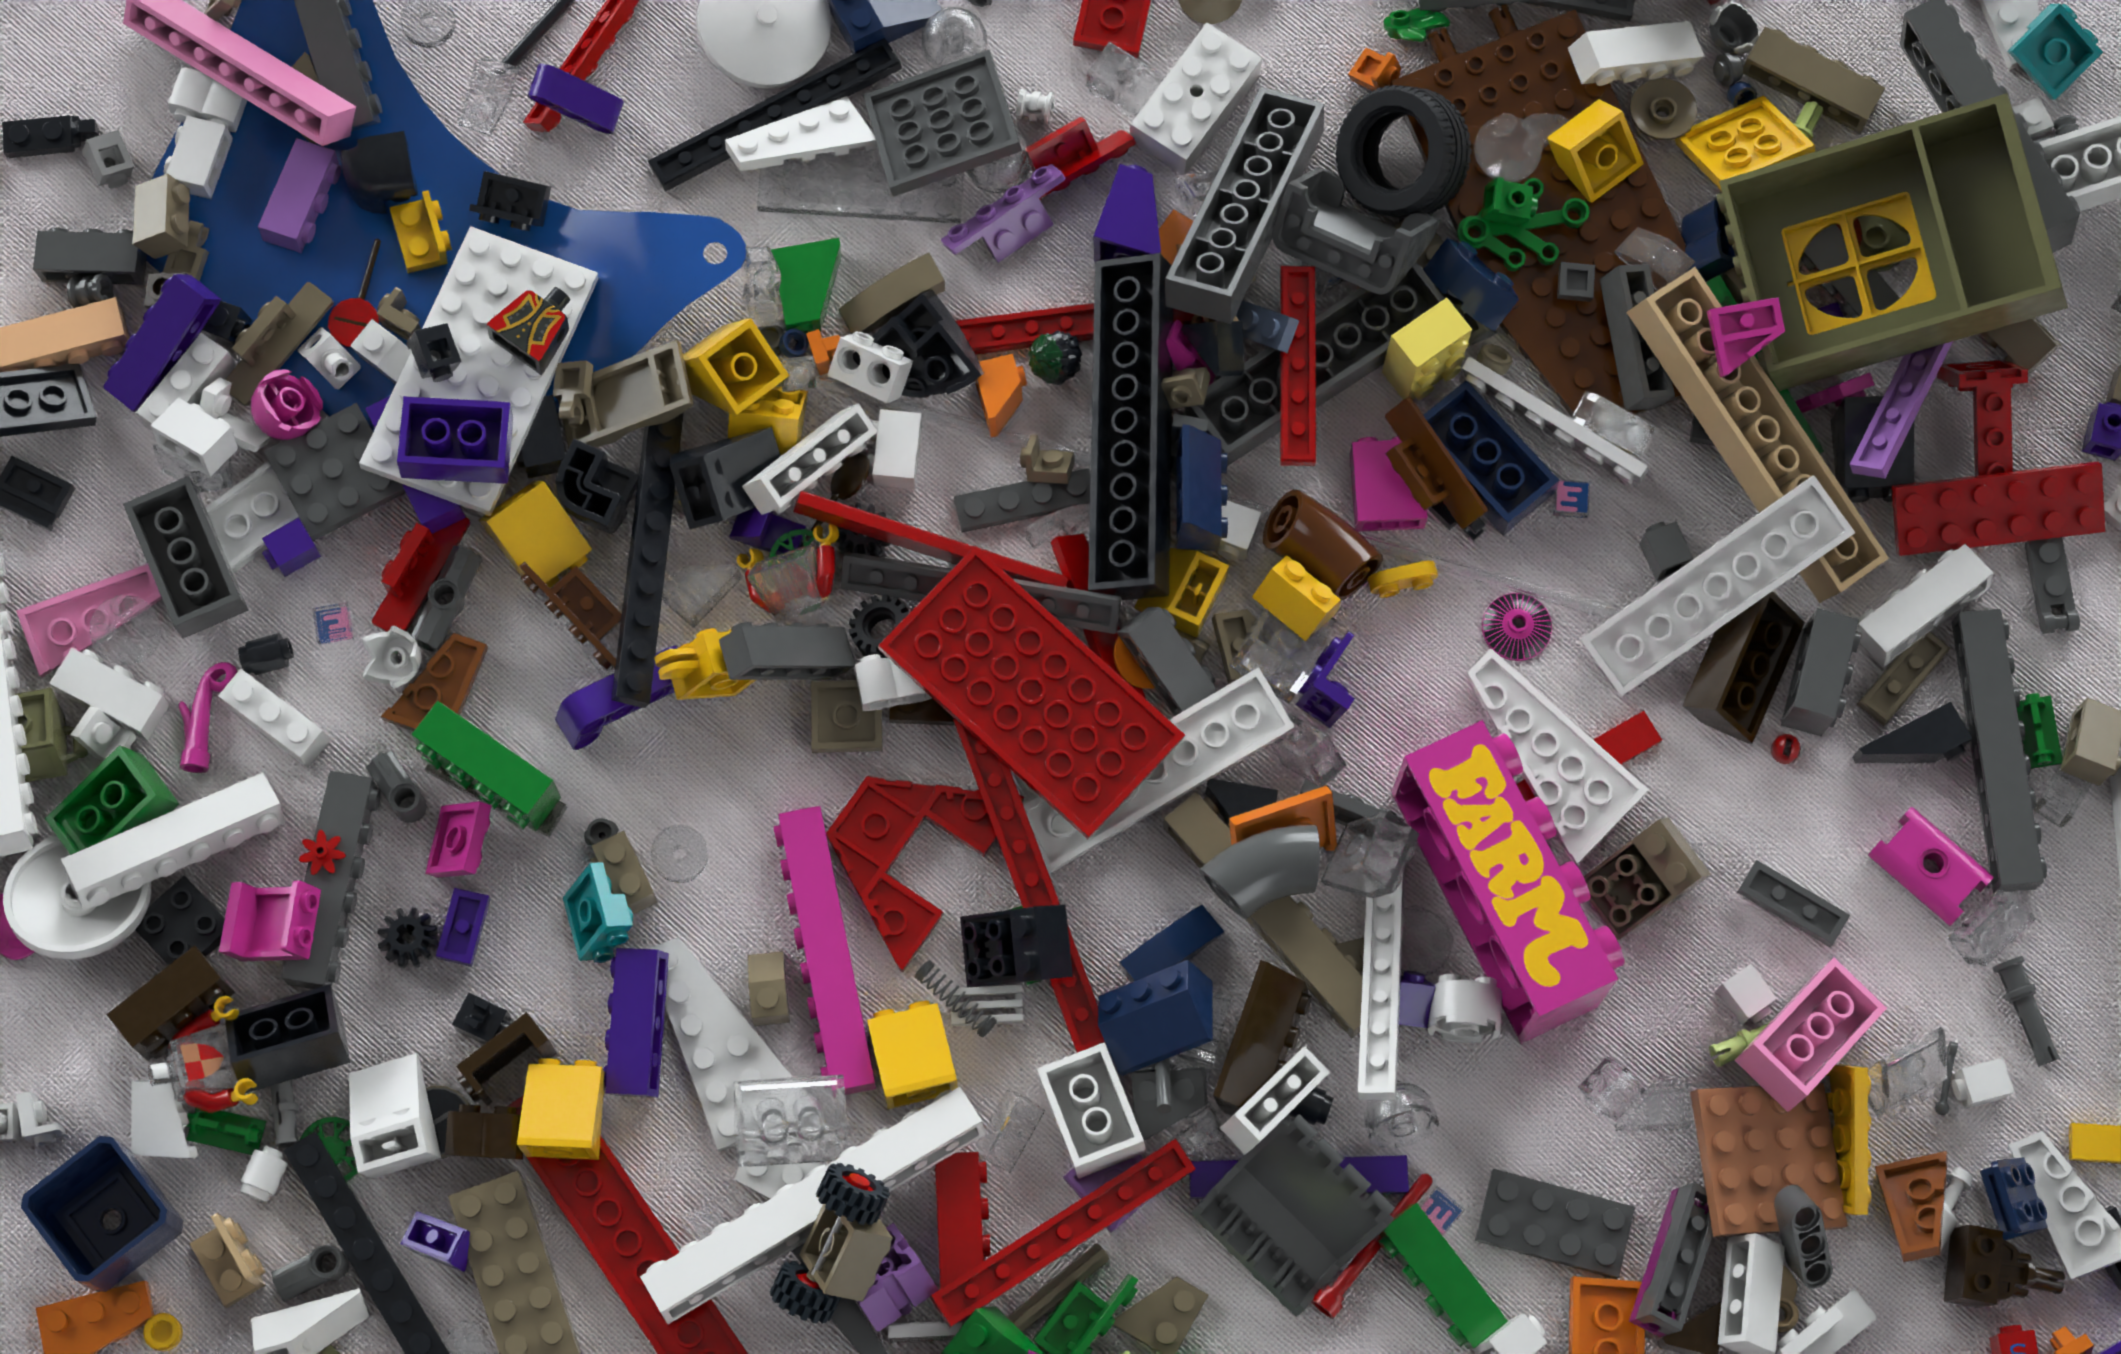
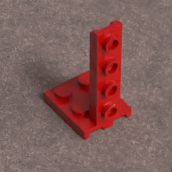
M2005 360L1942 364L1937 373L1938 379L1947 382L1949 387H1957V391H1973L1975 476L2013 472L2011 388L2013 384L2028 383V369Z

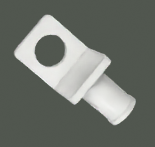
M323 327L319 328L297 350L337 390L361 369V365Z

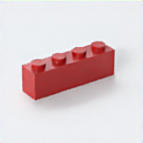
M979 1152L954 1153L935 1165L940 1289L984 1261L983 1257L991 1256L990 1234L982 1235V1220H989L988 1198H981L980 1184L987 1183L986 1161L979 1162Z

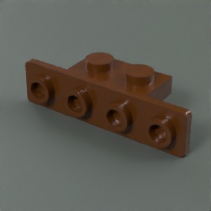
M1411 397L1402 400L1385 414L1386 420L1402 441V443L1394 446L1385 454L1392 463L1393 469L1404 480L1413 498L1421 505L1424 511L1443 501L1462 529L1468 527L1488 511Z
M524 561L519 567L524 573L520 579L533 593L540 590L548 598L544 604L558 619L564 615L570 621L572 626L568 630L582 645L588 641L597 650L593 657L605 670H608L611 666L615 669L616 658L600 641L621 623L622 614L577 566L550 589Z

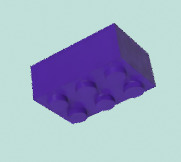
M403 396L397 465L401 478L508 484L513 430V414L510 402Z

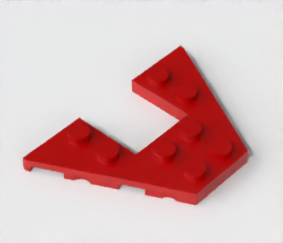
M866 776L826 832V836L899 970L904 972L938 924L944 912L886 873L925 818L983 857H985L997 837L978 789L971 791L963 790L961 787L913 784L911 781H888L883 778ZM1020 795L1021 801L1023 802L1024 796Z

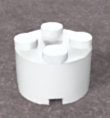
M1454 974L1440 975L1439 982L1434 984L1436 988L1430 1008L1428 1033L1434 1036L1435 1031L1441 1032L1442 1040L1457 1043H1482V1036L1490 1034L1491 1041L1499 1038L1501 1033L1502 991L1497 987V980L1491 977H1478L1475 981L1461 980L1460 976Z

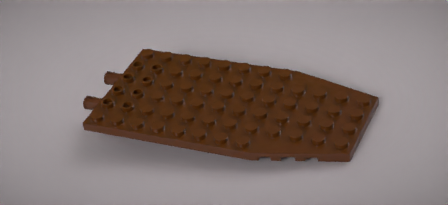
M1504 4L1501 5L1502 10L1496 7L1488 13L1500 39L1462 54H1457L1447 28H1441L1439 30L1441 34H1438L1436 30L1429 34L1427 39L1439 62L1392 80L1390 86H1410L1436 92L1451 101V104L1455 105L1456 110H1459L1461 117L1465 120L1470 134L1469 140L1471 141V163L1469 162L1470 167L1469 171H1467V177L1464 179L1462 187L1460 186L1458 194L1456 193L1455 197L1447 205H1444L1456 232L1464 218L1471 215L1477 216L1483 207L1484 188L1497 176L1503 177L1505 181L1523 185L1530 178L1541 180L1544 185V191L1538 199L1536 214L1561 210L1564 203L1571 198L1582 199L1589 206V217L1585 224L1579 228H1569L1565 224L1528 230L1543 241L1554 243L1558 247L1559 255L1552 265L1541 264L1535 252L1507 234L1494 237L1511 249L1518 248L1525 253L1526 260L1520 270H1508L1504 266L1503 259L1484 247L1476 249V251L1478 252L1477 257L1494 273H1503L1514 283L1512 288L1519 298L1518 302L1499 326L1506 335L1509 334L1518 345V350L1525 359H1529L1538 370L1539 376L1544 383L1550 386L1560 398L1559 402L1577 423L1595 433L1652 410L1625 411L1600 279L1617 266L1649 264L1654 292H1657L1688 272L1685 262L1686 244L1629 123L1628 126L1644 165L1593 203L1587 201L1559 167L1548 143V136L1598 99L1620 110L1622 108L1610 83L1598 86L1596 83L1581 84L1568 51V47L1586 32L1576 10L1529 28L1518 30L1509 11V6ZM1405 115L1406 123L1426 164L1429 142L1424 128L1414 117ZM1529 185L1533 186V194H1537L1539 192L1536 186ZM1575 211L1568 212L1570 219H1579V215ZM1476 229L1468 230L1470 237L1478 238L1480 236ZM1542 250V254L1544 257H1554L1553 252L1551 250ZM1509 256V260L1512 264L1520 263V258L1518 256ZM1561 262L1595 265L1594 297L1591 302L1557 299L1558 273ZM1674 383L1673 388L1675 397L1668 400L1664 404L1682 398V395L1680 394Z

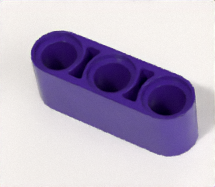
M541 63L537 67L527 95L528 98L606 134L614 133L624 105V101L619 97L561 69Z

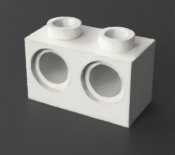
M856 331L853 334L840 337L827 375L885 403L900 399L913 360L904 357V352L896 347L888 345L883 347L874 343V338L863 332ZM854 350L860 356V365H857L853 360ZM883 364L890 370V379H887L882 372Z

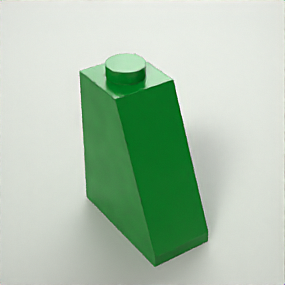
M839 238L771 249L786 331L798 329L805 335L818 329L821 332L842 257Z

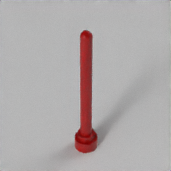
M1429 1174L1420 1175L1390 1215L1394 1218L1410 1204L1417 1203L1432 1185V1177ZM1377 1235L1357 1253L1332 1286L1327 1285L1324 1290L1319 1289L1311 1303L1325 1316L1334 1319L1343 1308L1341 1303L1344 1301V1293L1380 1250L1381 1246L1378 1242L1382 1238L1380 1235Z

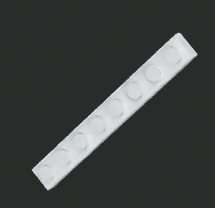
M1368 841L1358 1071L1359 1100H1396L1405 870L1404 841Z

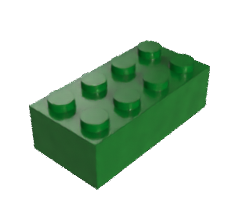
M438 700L411 734L417 744L415 749L422 755L421 759L427 765L437 771L440 767L444 768L450 774L449 779L464 790H467L469 786L479 794L478 799L481 802L492 805L491 809L493 810L498 806L508 814L506 818L522 830L528 826L536 832L561 799L553 779Z

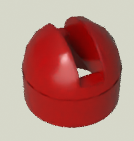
M1791 734L1778 736L1771 745L1773 758L1782 764H1789L1795 761L1801 751L1800 742ZM1786 740L1791 742L1789 756L1783 754Z

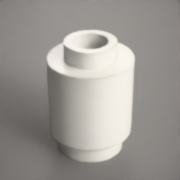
M265 1145L262 1151L255 1149L240 1182L243 1185L240 1192L267 1203L270 1195H275L288 1166V1163L282 1160L285 1154Z

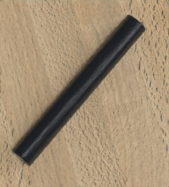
M557 0L502 60L501 64L508 71H512L575 0Z

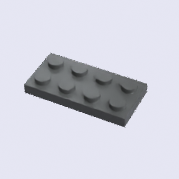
M1493 1169L1475 1241L1618 1279L1635 1207Z

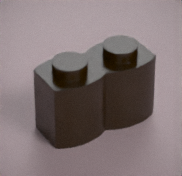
M459 1104V1111H448L445 1155L523 1160V1152L517 1146L521 1115H516V1107L494 1106V1113H481L480 1105Z

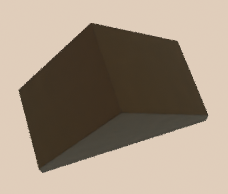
M1722 1301L1685 1323L1682 1331L1666 1335L1658 1340L1657 1344L1659 1347L1682 1354H1718Z

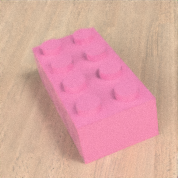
M1834 957L1807 982L1734 1061L1789 1112L1808 1096L1882 1015L1887 1007Z

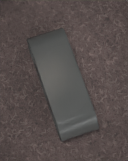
M1798 1185L1786 1186L1778 1192L1774 1200L1782 1245L1785 1246V1260L1805 1286L1813 1289L1819 1288L1829 1281L1833 1271L1822 1212Z

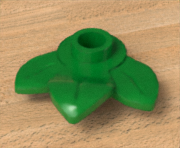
M1415 8L1408 12L1404 10L1392 12L1390 16L1384 19L1383 25L1390 38L1423 42L1426 39V31L1439 27L1450 26V21L1441 12L1420 11V8Z

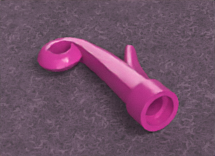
M216 663L205 672L198 684L191 712L183 701L178 704L185 733V749L181 753L180 769L186 772L206 773L209 770L210 753L208 752L212 695L213 691L221 692L238 672L231 663ZM226 674V678L222 682L216 681L221 675Z

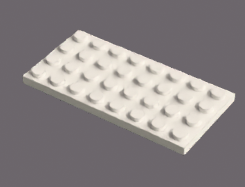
M470 226L422 328L448 323L462 362L453 371L451 378L441 382H433L432 377L421 378L411 351L359 462L360 468L491 516L505 484L401 478L397 465L403 396L510 402L513 414L509 463L510 475L542 400L546 396L555 376L557 365L561 363L599 279L598 272ZM554 287H557L570 298V302L561 311L568 318L569 331L547 369L540 375L489 339L487 323L525 291L531 290L544 299Z

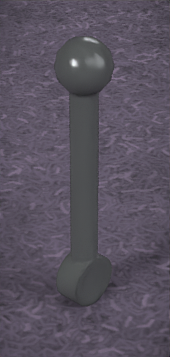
M1952 1041L1949 1042L1947 1048L1948 1056L1940 1102L1935 1106V1111L1939 1115H1946L1949 1112L1947 1099L1954 1059L1958 1049V1043Z

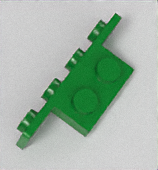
M1127 1274L1107 1302L1077 1280L1032 1340L1050 1354H1091L1093 1348L1089 1345L1098 1334L1103 1337L1115 1322V1318L1112 1315L1120 1304L1126 1307L1137 1293L1138 1289L1134 1286L1138 1279L1131 1274Z

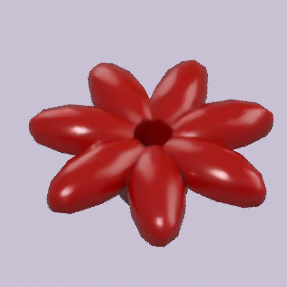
M321 829L317 833L316 842L310 839H303L302 844L310 852L301 855L299 861L302 863L312 862L310 870L312 875H316L322 865L329 873L333 874L335 866L332 859L340 860L346 857L344 852L335 849L340 843L341 837L335 836L327 841L325 832Z

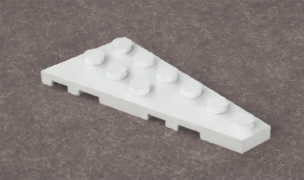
M1490 649L1467 672L1466 677L1499 735L1505 733L1513 742L1522 762L1523 777L1534 796L1539 797L1548 808L1554 821L1558 838L1570 859L1578 866L1648 793L1649 789L1493 649Z
M679 937L648 948L669 953L665 1007L719 1152L821 1113L815 1103Z

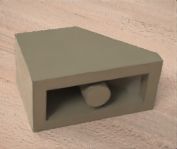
M784 952L748 955V985L751 1018L754 1027L790 1023Z

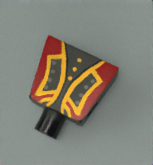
M554 287L544 299L531 290L525 291L487 323L489 339L542 375L569 331L568 318L561 312L570 302L569 296L557 287Z

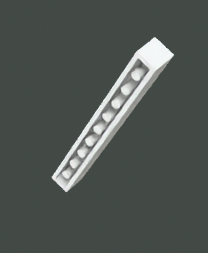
M0 555V857L32 850V834H37L35 817L32 812L29 813L28 807L29 804L34 803L29 782H25V775L30 774L28 758L25 753H22L21 746L27 744L23 725L18 723V717L23 716V708L19 696L15 695L14 689L20 687L17 670L11 664V660L16 659V650L12 638H8V632L13 631V624L8 610H5L4 605L10 602L7 586L5 582L2 583L1 576L6 575V567L2 555Z
M958 1087L953 1091L946 1090L936 1096L933 1103L923 1109H914L908 1112L901 1122L891 1128L885 1127L876 1131L869 1141L859 1147L852 1146L844 1150L839 1155V1158L830 1164L843 1163L845 1167L847 1164H850L856 1170L861 1168L865 1170L864 1173L867 1175L873 1174L876 1176L875 1180H881L885 1183L884 1187H888L889 1192L983 1137L986 1135L981 1118L961 1087ZM830 1164L827 1166L820 1165L812 1169L805 1179L795 1185L788 1184L780 1188L773 1198L763 1204L756 1203L748 1207L741 1217L731 1223L724 1222L716 1226L712 1230L711 1235L699 1242L693 1241L684 1245L679 1250V1254L667 1261L661 1260L652 1264L640 1278L666 1323L670 1324L804 1244L823 1205L818 1201L819 1198L816 1197V1193Z

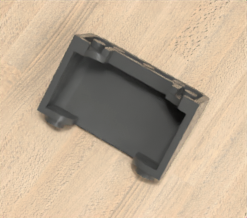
M1321 167L1289 182L1272 233L1273 242L1277 249L1376 294H1386L1398 286L1431 243L1440 223V219L1427 213L1414 212L1405 218L1399 229H1396L1341 205L1345 194V186L1342 179L1335 173Z

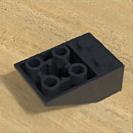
M772 426L671 454L669 465L690 530L726 520L756 507L742 486L781 457Z
M1066 904L1035 906L960 917L967 988L1073 977Z

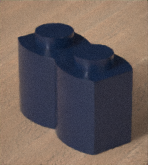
M1716 199L1685 215L1682 220L1681 236L1686 244L1685 262L1689 271L1696 267L1705 282L1733 268V257L1736 256L1726 236L1724 226L1728 224L1725 215L1721 213Z

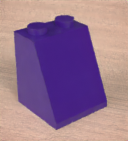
M1119 165L1093 235L1094 263L1095 261L1141 256L1143 254H1161L1153 175L1148 173L1145 168L1138 165Z

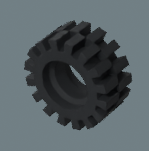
M882 594V601H880L875 595L871 597V604L868 605L865 600L860 603L863 608L861 611L857 608L854 609L852 613L856 619L850 618L849 625L852 628L849 629V634L864 657L878 654L881 655V658H888L878 649V645L886 637L875 639L871 637V630L878 622L886 619L893 620L896 627L910 612L905 604L901 603L894 596L891 600L888 595Z

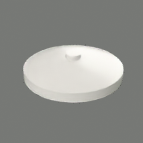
M699 0L696 24L699 40L706 55L723 74L738 83L767 89L790 85L805 77L818 64L830 39L831 13L827 0Z
M54 835L33 846V849L28 850L12 868L6 880L3 893V906L8 923L15 936L26 947L47 957L65 960L82 959L108 951L128 938L143 920L151 899V882L142 885L135 891L125 892L109 899L103 905L83 910L61 861L62 858L70 854L57 835Z

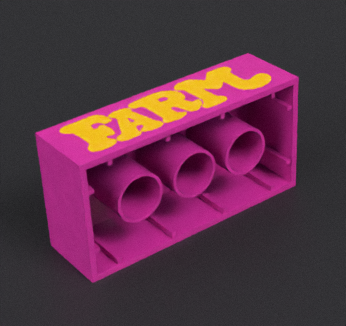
M1483 720L1406 755L1391 793L1485 976L1497 980V987L1502 991V1008L1520 1043L1523 1044L1596 1009L1618 980L1614 969L1623 966L1625 960L1620 945L1612 931L1606 925L1593 930L1580 905L1590 900V892L1577 865L1573 861H1568L1559 866L1546 840L1555 837L1557 834L1548 808L1539 797L1525 802L1513 777L1523 772V766L1513 742L1505 733L1492 738Z

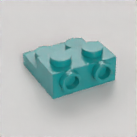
M2050 4L2026 27L2028 31L2007 51L2050 100L2058 98L2103 53L2096 45L2099 42L2097 37L2090 30L2081 28L2075 21L2077 15L2066 4Z
M603 862L589 863L563 896L579 961L593 960L595 963L610 961L615 956L613 949L628 941L627 932L633 926V913L631 908L628 907L625 894H611L612 884L610 878L606 875Z

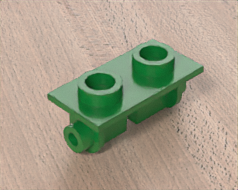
M2039 693L2026 695V700L2020 701L2017 714L2018 720H2022L2024 723L2025 740L2023 741L2024 753L2029 756L2031 769L2062 764L2063 759L2051 695L2040 697Z
M195 1108L194 1114L189 1113L187 1116L189 1124L186 1127L189 1128L186 1140L252 1155L255 1149L259 1150L267 1121L222 1110L208 1113Z

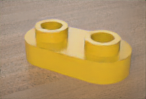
M1427 560L1382 570L1372 574L1367 580L1372 594H1379L1380 598H1388L1397 595L1401 589L1413 587V590H1422L1431 587L1433 580L1438 577L1435 562Z

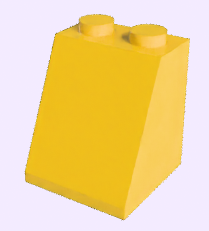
M752 318L722 325L683 354L692 395L734 416L738 415L790 376Z
M532 481L494 508L491 516L484 515L478 520L520 576H523L524 573L519 566L525 561L549 588L560 580L557 576L568 567L572 570L575 566L580 567L587 562L586 554L592 551L590 545L544 481Z
M928 1000L910 1004L908 1006L909 1010L895 1013L894 1009H885L874 1013V1018L867 1020L888 1110L935 1099L936 1096L946 1090L953 1091L958 1088L957 1077L938 1003L930 1005Z
M542 1058L538 1060V1064H528L517 1138V1146L526 1157L599 1160L605 1072L602 1067L597 1066V1062L576 1060L575 1065H560V1060Z

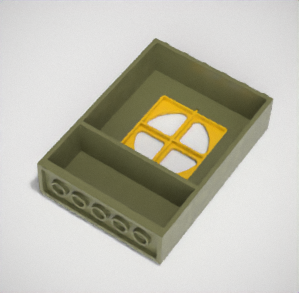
M2008 93L1719 181L1722 193L1716 194L1720 211L1725 215L1728 224L1724 226L1730 246L1732 245L1736 255L1733 257L1734 267L1737 276L1741 278L1743 287H1746L1741 289L1743 302L1779 298L1785 332L1762 348L1763 352L1757 353L1759 365L1764 369L1770 380L1775 383L1779 391L2068 308ZM1858 216H1877L1891 220L1909 233L1911 237L1910 243L1900 248L1864 257L1860 252L1853 221ZM1832 224L1840 225L1849 256L1848 261L1836 267L1809 275H1802L1799 272V263L1807 245L1826 227ZM1909 258L1915 259L1918 266L1917 273L1906 293L1893 305L1884 310L1875 308L1867 278L1868 272L1872 269ZM1853 277L1856 282L1863 312L1857 318H1842L1826 314L1808 302L1806 291L1811 287L1834 280Z

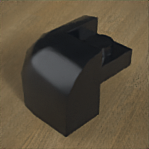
M404 131L357 139L358 146L350 150H341L342 170L352 200L361 209L371 213L387 214L385 201L404 202L413 196H419Z
M573 439L558 469L555 483L559 501L567 513L585 524L612 535L617 531L627 515L626 508L637 488L639 474L609 462L606 452Z

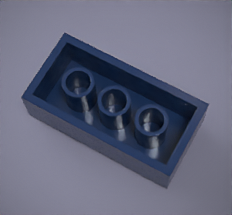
M1465 380L1423 415L1487 507L1488 511L1484 516L1502 536L1555 493L1560 480L1468 381Z

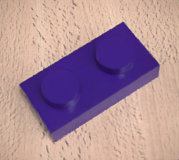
M454 888L435 955L437 959L472 967L491 900L489 895Z

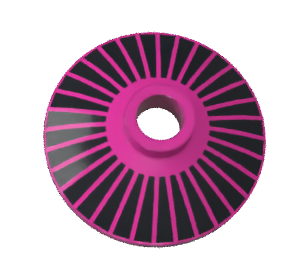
M1510 593L1497 598L1489 605L1483 616L1482 633L1487 645L1500 657L1512 661H1524L1537 656L1547 646L1552 633V622L1547 609L1537 599L1526 594ZM1520 618L1524 621L1525 626L1523 628H1516L1512 620Z

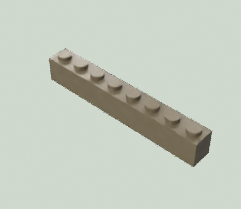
M1195 792L1163 819V828L1200 869L1214 856L1232 844L1229 823L1226 825L1217 816L1220 812L1208 797L1202 799ZM1290 896L1273 901L1251 915L1246 920L1293 974L1306 983L1310 993L1351 1038H1354L1360 1032L1363 979L1360 974L1362 969L1356 960L1349 954L1344 957L1335 947L1338 944L1335 937L1326 928L1320 930L1312 921L1314 916L1310 909L1301 901L1296 903Z

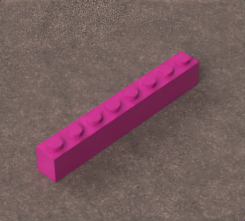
M815 806L778 814L780 825L773 827L777 847L784 846L787 859L780 860L784 881L791 880L793 893L787 894L790 914H798L800 924L799 928H794L793 930L797 950L804 949L807 962L800 963L804 984L811 983L813 997H808L807 1003L810 1018H818L820 1031L813 1034L817 1054L825 1053L827 1066L820 1068L824 1089L831 1088L833 1097L874 1090L876 1085L821 807Z

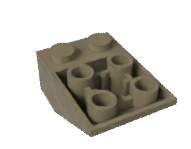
M1668 817L1657 820L1583 877L1589 888L1590 903L1615 937L1620 940L1687 894L1712 874Z

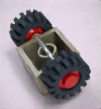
M833 1163L828 1166L816 1193V1197L819 1198L818 1201L823 1205L799 1254L803 1262L800 1265L796 1261L785 1262L770 1291V1296H773L772 1300L774 1303H780L778 1307L782 1310L788 1309V1314L792 1316L797 1314L803 1321H807L808 1318L812 1323L817 1324L820 1321L823 1324L831 1320L841 1298L863 1302L869 1288L873 1286L876 1273L883 1258L889 1253L893 1239L879 1219L890 1196V1193H888L889 1189L884 1187L885 1183L881 1180H875L876 1176L873 1174L867 1175L864 1173L865 1170L861 1168L856 1170L850 1164H847L846 1167L843 1163H837L836 1165Z

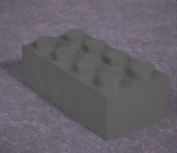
M189 476L123 504L173 626L183 639L249 611L200 493Z

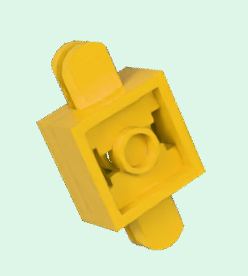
M715 628L702 630L696 634L697 638L690 643L681 645L678 649L663 651L654 657L656 666L660 667L658 670L660 680H672L677 700L736 696L756 681L730 680L719 639L732 632L731 629L726 632H717Z

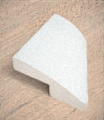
M162 1079L131 1081V1152L133 1154L170 1158L197 1157L196 1146L188 1147L183 1129L189 1124L187 1113L182 1107V1096L177 1081Z

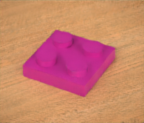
M477 801L441 806L425 874L436 878L476 874V870L482 860L481 849L484 836L490 826L489 815L492 805Z

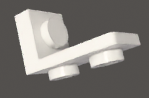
M219 377L203 389L199 406L208 415L215 419L222 418L232 426L234 430L233 435L238 447L243 450L258 452L271 441V437L263 433L260 428L227 413L232 398L229 396L232 383Z

